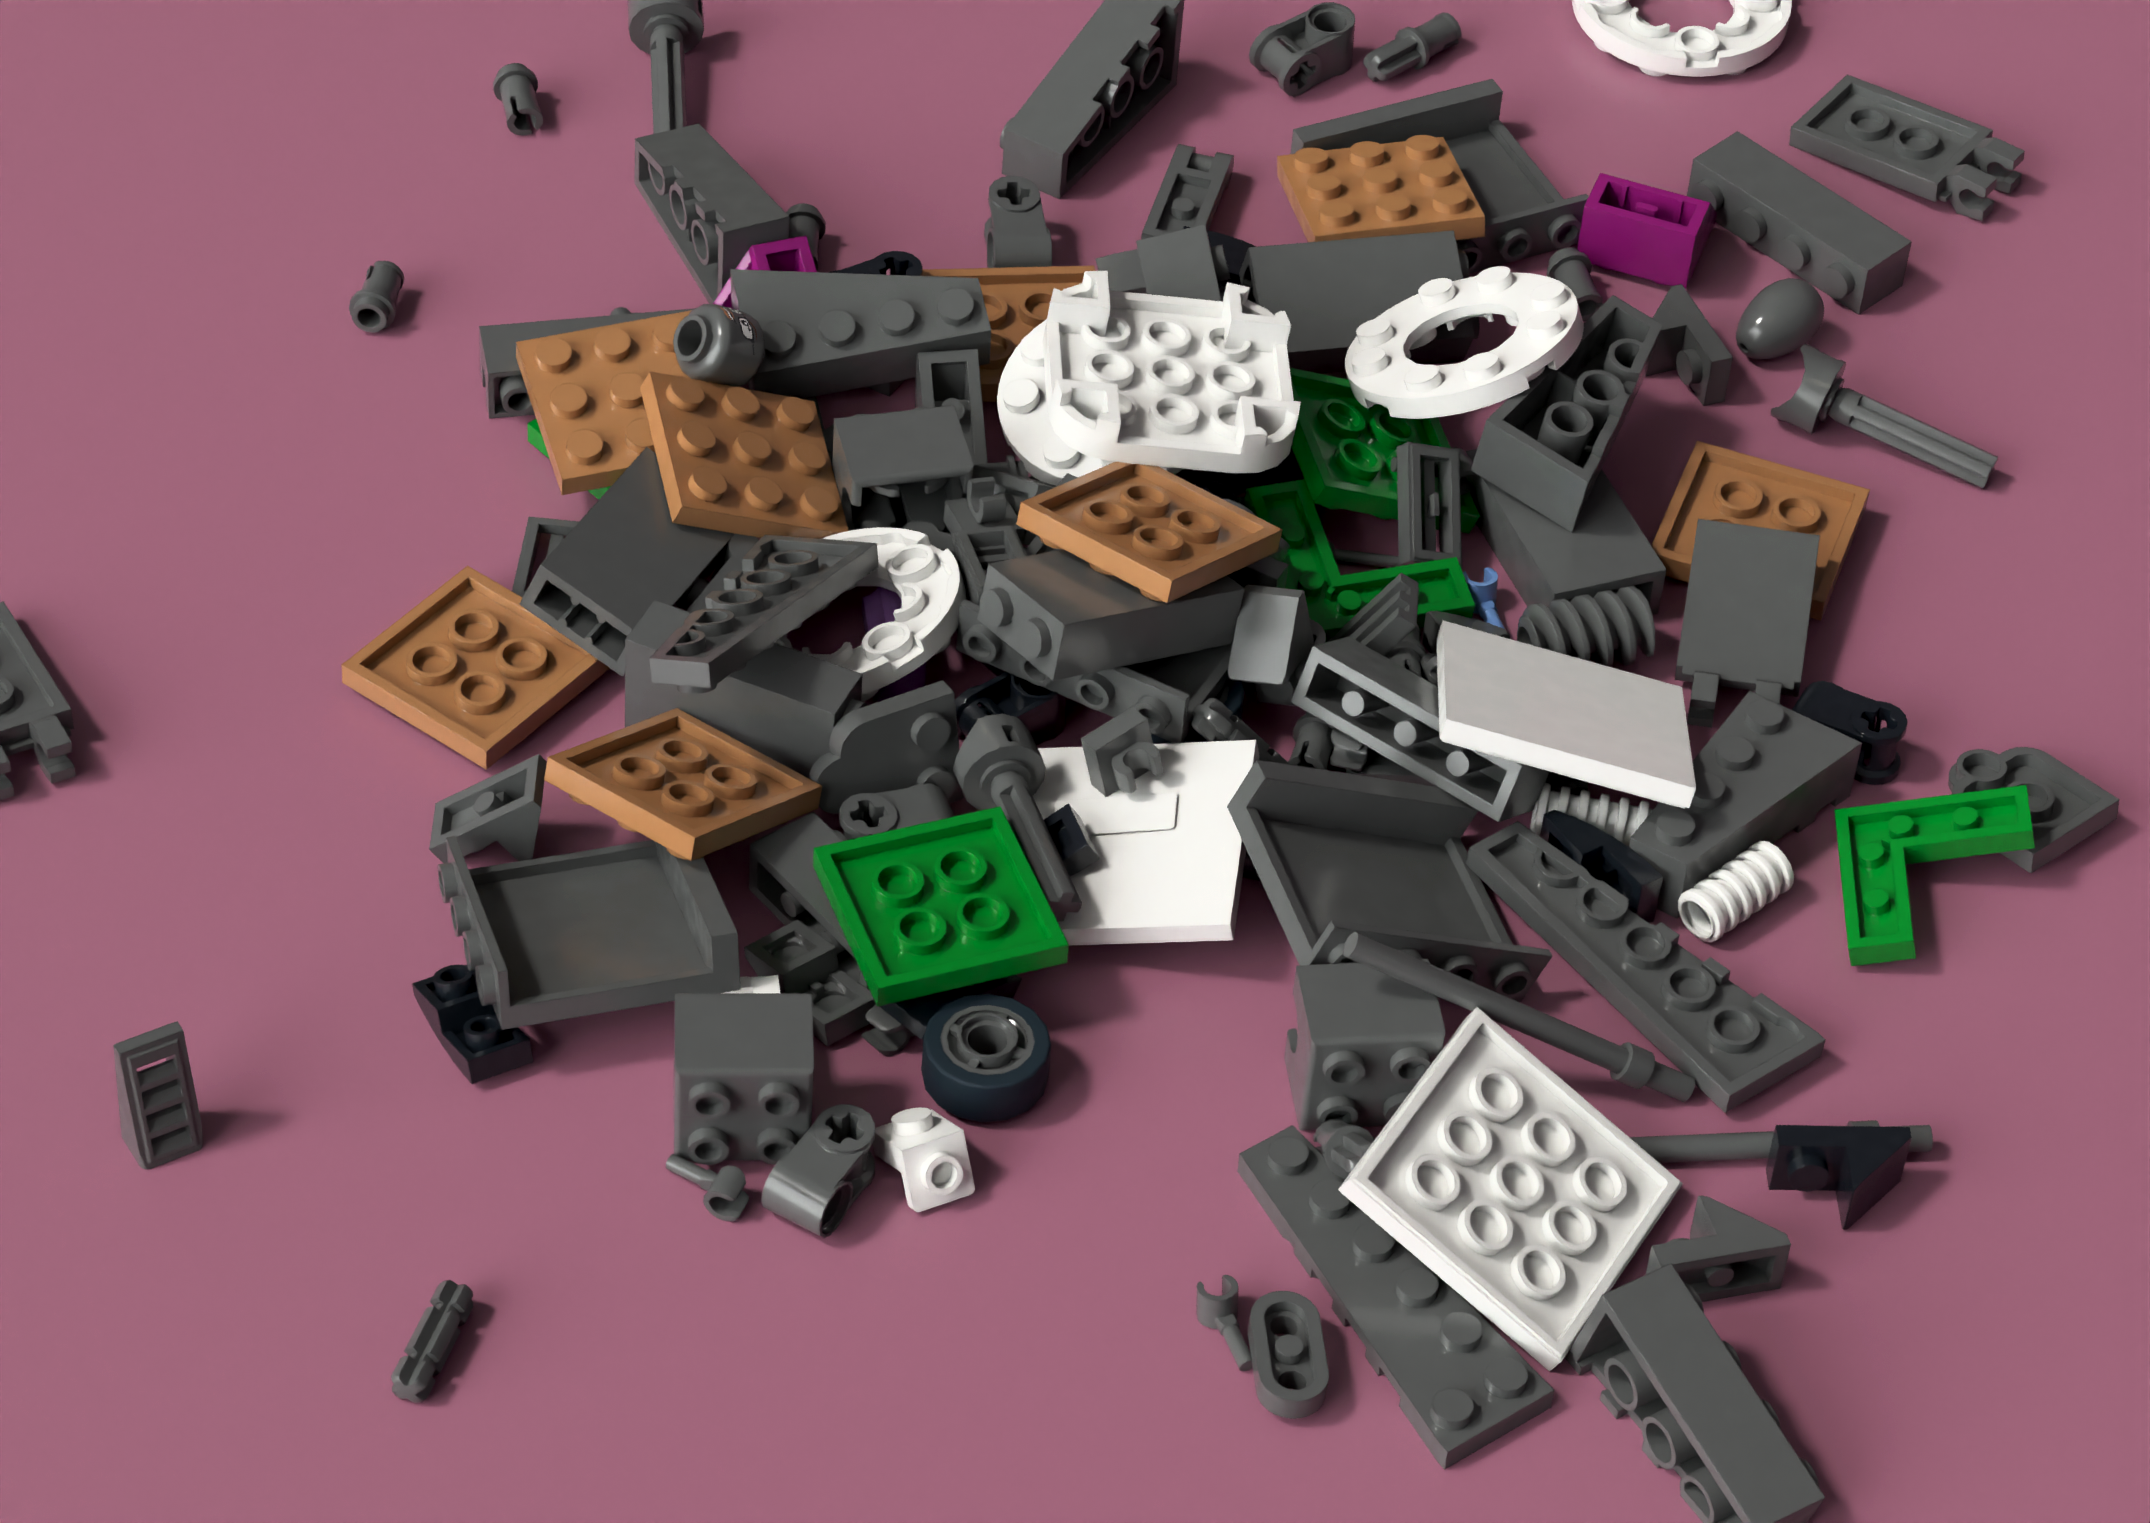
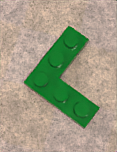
M1305 479L1247 488L1244 499L1245 507L1250 509L1255 516L1282 529L1281 538L1287 541L1291 547L1284 560V563L1289 565L1286 589L1304 590L1309 618L1323 627L1326 633V642L1400 573L1419 583L1417 612L1419 628H1424L1425 616L1429 611H1441L1472 618L1475 603L1457 557L1340 575Z
M2027 785L1834 809L1851 966L1916 958L1907 864L2035 848Z

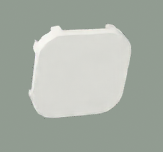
M1085 271L1081 284L1063 289L1062 291L1053 289L1043 336L1048 418L1054 433L1067 446L1088 457L1110 462L1235 474L1259 473L1278 466L1290 453L1301 402L1294 401L1287 350L1291 324L1286 312L1280 311L1273 315L1268 309L1248 300L1250 287L1227 282L1223 301L1111 291L1109 290L1108 271Z

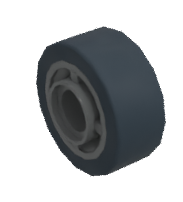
M992 994L964 996L944 1005L929 1020L923 1038L921 1071L925 1090L938 1106L959 1118L979 1122L1003 1121L1029 1111L1044 1095L1049 1078L1051 1041L1047 1026L1033 1009L1012 998Z

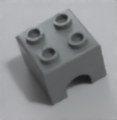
M954 405L932 408L918 407L905 411L856 414L851 417L834 418L832 470L849 531L876 527L903 529L905 524L910 521L926 520L933 523L940 532L950 533L943 521L945 500L962 498V489L964 494H967V484L969 479H973L974 466Z
M1420 959L1422 961L1429 963L1428 959ZM1358 962L1297 965L1293 996L1297 1012L1298 1034L1296 1028L1288 1030L1284 1060L1299 1130H1317L1323 1122L1331 1119L1341 1120L1349 1125H1358L1360 1127L1385 1126L1443 1049L1446 1031L1438 997Z
M676 993L673 1075L674 1154L688 1161H695L703 1165H713L722 1161H764L765 1163L776 1165L785 1154L793 1149L812 1126L814 1082L812 994Z

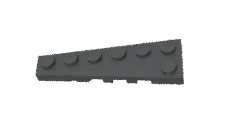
M764 535L742 558V571H730L723 578L724 591H711L705 598L706 609L693 611L684 620V625L677 628L649 658L651 682L655 684L677 685V690L685 694H701L716 689L717 683L731 673L745 668L749 660L760 652L772 648L774 642L789 631L800 628L803 621L817 611L829 607L832 600L843 592L855 588L858 581L878 568L877 543Z
M1519 821L1469 847L1466 865L1684 1074L1693 1077L1695 1085L1725 1113L1821 1057L1826 1040L1818 1032L1764 994L1760 993L1754 998L1728 980L1730 970L1711 957L1703 962L1678 944L1679 934L1662 922L1654 925L1640 918L1628 909V898L1604 881L1592 877L1587 869Z
M1293 1125L1239 1153L1237 1172L1282 1237L1291 1243L1295 1256L1310 1278L1314 1277L1321 1281L1333 1299L1332 1310L1344 1327L1347 1325L1352 1326L1366 1347V1359L1378 1376L1385 1374L1400 1396L1399 1407L1444 1470L1551 1408L1555 1390L1459 1293L1338 1190L1345 1179L1332 1173L1326 1166L1323 1155Z

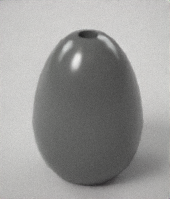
M1787 278L1765 287L1749 303L1739 320L1736 341L1741 352L1753 359L1766 360L1781 357L1800 348L1817 333L1823 322L1824 304L1821 296L1811 284L1801 279Z

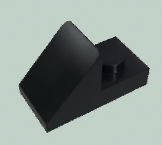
M1776 1125L1766 1165L1769 1190H1798L1802 1192L1836 1191L1842 1229L1846 1230L1901 1181L1912 1138L1910 1127Z

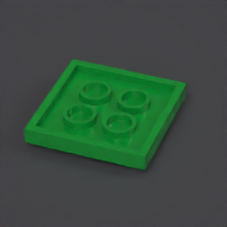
M1290 368L1294 401L1301 402L1291 447L1313 502L1329 509H1345L1371 514L1380 519L1398 520L1397 472L1391 471V460L1393 457H1397V447L1407 442L1451 448L1438 417L1425 419L1390 417L1388 408L1380 404H1375L1369 409L1361 405L1356 400L1347 379ZM1435 477V492L1437 493L1438 477ZM1470 492L1460 496L1461 532L1468 534L1480 517ZM1436 516V530H1439V516Z
M1001 806L814 847V870L877 1007L1067 963L1069 944Z

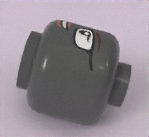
M703 304L693 309L679 323L674 334L673 345L676 359L682 372L691 379L741 387L753 378L765 357L764 334L759 322L748 313L718 304Z

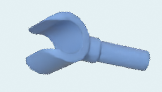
M1489 567L1484 568L1483 582H1474L1468 578L1466 572H1463L1475 603L1473 613L1479 614L1484 619V622L1505 629L1496 607L1497 572Z

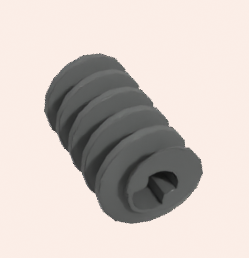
M1630 586L1620 588L1616 594L1608 590L1598 592L1593 598L1588 594L1575 596L1571 602L1566 599L1552 600L1548 606L1542 603L1530 604L1519 619L1517 641L1590 661L1591 655H1593L1596 663L1612 667L1615 650L1619 661L1624 666L1633 665L1636 660L1637 646L1647 657L1654 655L1655 626L1648 600L1639 589Z

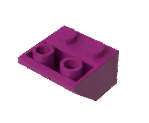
M1600 173L1584 205L1577 249L1589 257L1591 264L1597 265L1600 268L1645 278L1661 285L1675 286L1682 284L1686 289L1716 223L1717 212L1710 202Z

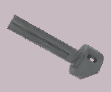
M628 0V30L631 41L640 50L651 55L653 134L687 126L684 53L692 50L702 39L704 32L703 0Z
M1806 343L1801 346L1800 350L1803 354L1805 368L1801 386L1790 400L1779 407L1771 409L1772 417L1795 425L1812 435L1820 422H1825L1828 416H1830L1836 422L1984 489L1994 470L1998 456L1850 388H1842L1844 384L1842 376L1846 362L1820 352L1819 349Z
M1006 714L984 716L976 721L962 743L955 759L954 774L967 802L976 809L985 810L1001 806L1057 922L1064 921L1067 912H1079L1082 901L1033 798V795L1036 794L1044 781L1045 764L1029 729L1020 719ZM1009 735L1011 737L1012 742L1008 741L1007 739Z

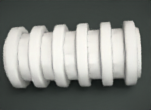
M1545 783L1534 806L1530 830L1540 836L1544 814L1557 810L1601 829L1629 847L1631 836L1652 812V809H1649V802L1641 801L1638 807L1630 805L1629 798L1621 797L1620 802L1616 803L1610 801V795L1601 794L1600 799L1590 798V791L1582 790L1580 796L1570 794V787L1562 786L1561 791L1556 792L1551 791V785Z
M1767 841L1754 843L1748 850L1738 854L1734 860L1725 863L1721 869L1709 874L1707 879L1699 881L1695 884L1694 888L1686 890L1681 894L1678 899V911L1683 923L1694 936L1704 942L1712 943L1720 939L1724 933L1734 929L1738 923L1747 920L1751 914L1760 911L1765 904L1774 901L1778 895L1790 890L1794 883V873L1791 864L1785 854L1772 843Z

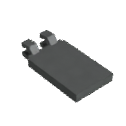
M1848 74L1791 126L1789 145L1933 202L1937 200L1947 202L1949 200L1957 214L1983 221L1993 211L1994 201L1987 198V196L1994 189L2010 194L2021 183L2022 174L2014 171V169L2024 160L2025 152L2005 141L1992 137V129Z
M1698 519L1675 680L1693 682L1687 724L1712 728L1718 686L1755 691L1756 694L1778 704L1780 702V695L1799 696L1820 535Z
M4 601L0 602V800L15 796L13 785L5 775L6 772L11 771L10 761L7 757L9 755L34 748L39 766L51 784L76 776L75 766L66 755L73 752L72 742L69 738L71 736L70 730L74 729L72 709Z

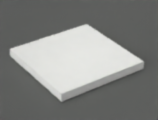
M1442 621L1436 639L1439 734L1442 742L1683 809L1690 807L1696 790L1682 687Z
M1256 740L1154 744L1160 752L1164 773L1157 777L1151 771H1148L1135 779L1137 790L1133 793H1126L1119 789L1108 797L1175 792L1177 794L1175 826L1172 829L1089 835L1100 859L1070 876L1082 901V906L1078 913L1067 912L1064 921L1058 922L1069 946L1234 940L1246 847L1227 805L1255 761L1259 760ZM1083 747L1038 748L1046 770L1044 781L1036 794L1033 795V798L1043 820L1054 813L1056 801L1105 797L1091 785Z
M1476 1007L1463 1020L1338 1190L1548 1371H1551L1562 1362L1601 1296L1609 1292L1683 1183L1482 1010Z

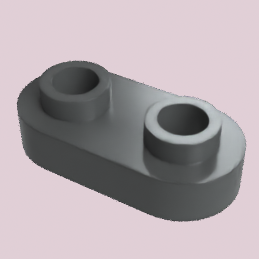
M1275 1291L1263 1295L1254 1303L1251 1309L1248 1327V1340L1257 1397L1268 1411L1277 1416L1290 1419L1310 1416L1323 1405L1329 1380L1319 1312L1309 1299L1295 1292ZM1275 1334H1285V1335H1282V1336L1278 1337V1336H1276Z

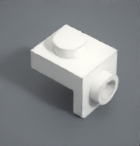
M922 1107L900 1111L892 1116L891 1123L875 1128L874 1153L901 1172L907 1204L915 1212H922L973 1194L975 1185L963 1129L932 1109Z

